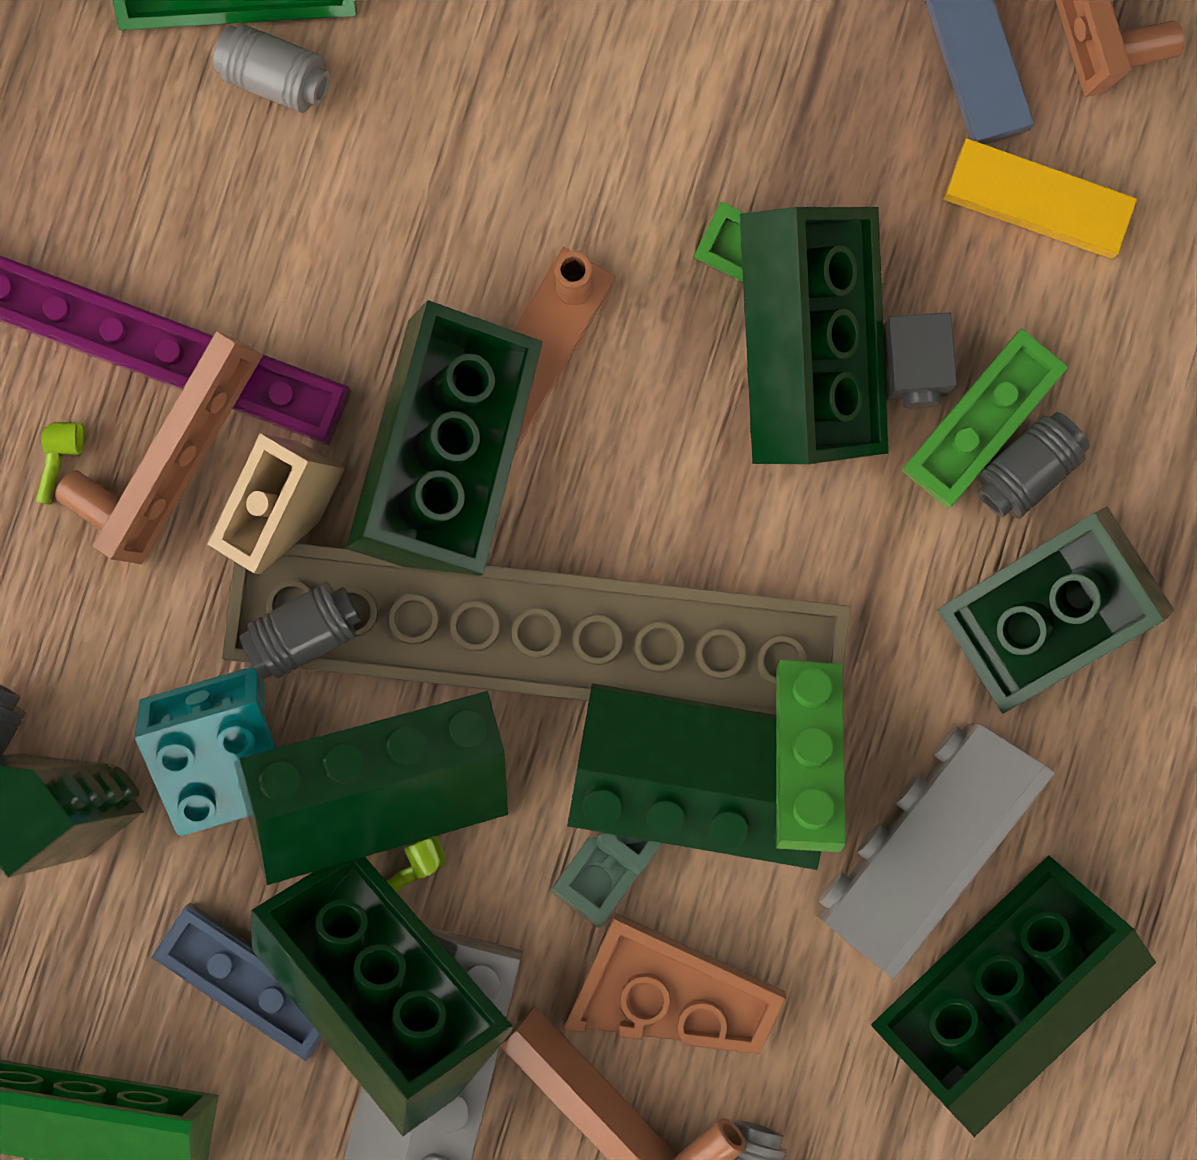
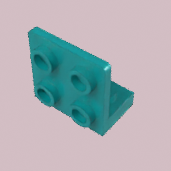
M253 666L142 698L139 701L134 738L175 832L180 836L248 817L234 762L242 757L277 748L265 718L266 685Z

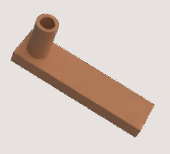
M1055 0L1084 97L1106 93L1132 70L1131 67L1179 57L1184 50V33L1177 21L1173 20L1120 32L1111 0Z
M564 246L514 329L518 333L543 341L515 453L616 279L615 275L590 262L585 254L579 251H571Z
M216 331L121 498H118L77 470L68 473L60 481L55 492L56 500L101 530L92 546L111 560L143 564L263 356L261 353L243 342Z
M536 1006L530 1009L516 1023L509 1036L500 1045L608 1160H734L746 1149L745 1139L736 1125L728 1119L721 1118L677 1155Z

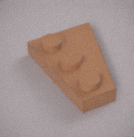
M615 913L567 1016L563 1030L585 1033L586 1029L619 1033V1037L642 1040L643 1036L680 1040L684 1045L760 1054L786 1000V993L782 989Z

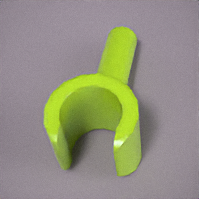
M53 422L44 428L41 440L43 451L46 454L44 461L46 464L36 497L37 502L51 505L60 468L63 463V455L80 456L83 453L85 427L81 423Z
M437 836L418 841L404 848L411 866L400 870L387 880L396 892L407 884L429 876L443 867L446 857Z

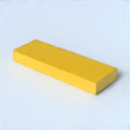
M967 138L962 144L943 197L945 201L1112 260L1119 254L1138 199Z

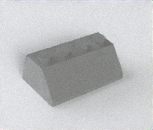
M967 724L963 731L955 726L946 734L933 753L939 759L938 763L925 779L920 775H916L904 787L895 801V804L901 810L886 828L879 823L868 833L857 849V853L863 857L848 877L842 872L838 873L818 899V902L824 907L817 917L893 979L900 973L1055 774L1047 766L981 724Z
M427 927L507 1019L524 950ZM500 1046L455 1100L403 1137L362 1087L344 1160H472Z

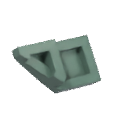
M608 833L600 834L595 838H588L553 885L550 892L600 928L636 877L643 872L662 843Z

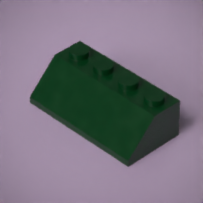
M791 207L740 214L752 464H815L888 454L879 207Z
M427 300L407 322L346 549L402 567L475 576L484 574L543 341Z
M592 683L568 817V827L818 870L822 851L776 848V715Z
M488 691L239 758L234 762L266 885L508 815L505 752Z
M30 754L0 755V869L9 878L86 858L144 812L134 800L140 795L136 785L121 768L116 766L111 769L105 763Z
M1048 855L886 1009L871 1026L956 1119L975 1137L1153 967L1156 961L1133 927Z
M366 857L315 871L251 910L252 951L402 1137L455 1100L512 1031V1024Z

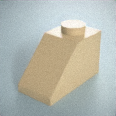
M260 433L207 545L252 573L262 574L320 522L345 468L299 441Z

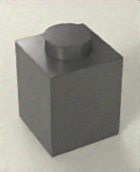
M951 312L889 316L883 325L886 401L903 399V407L908 409L940 405V397H946L957 386Z

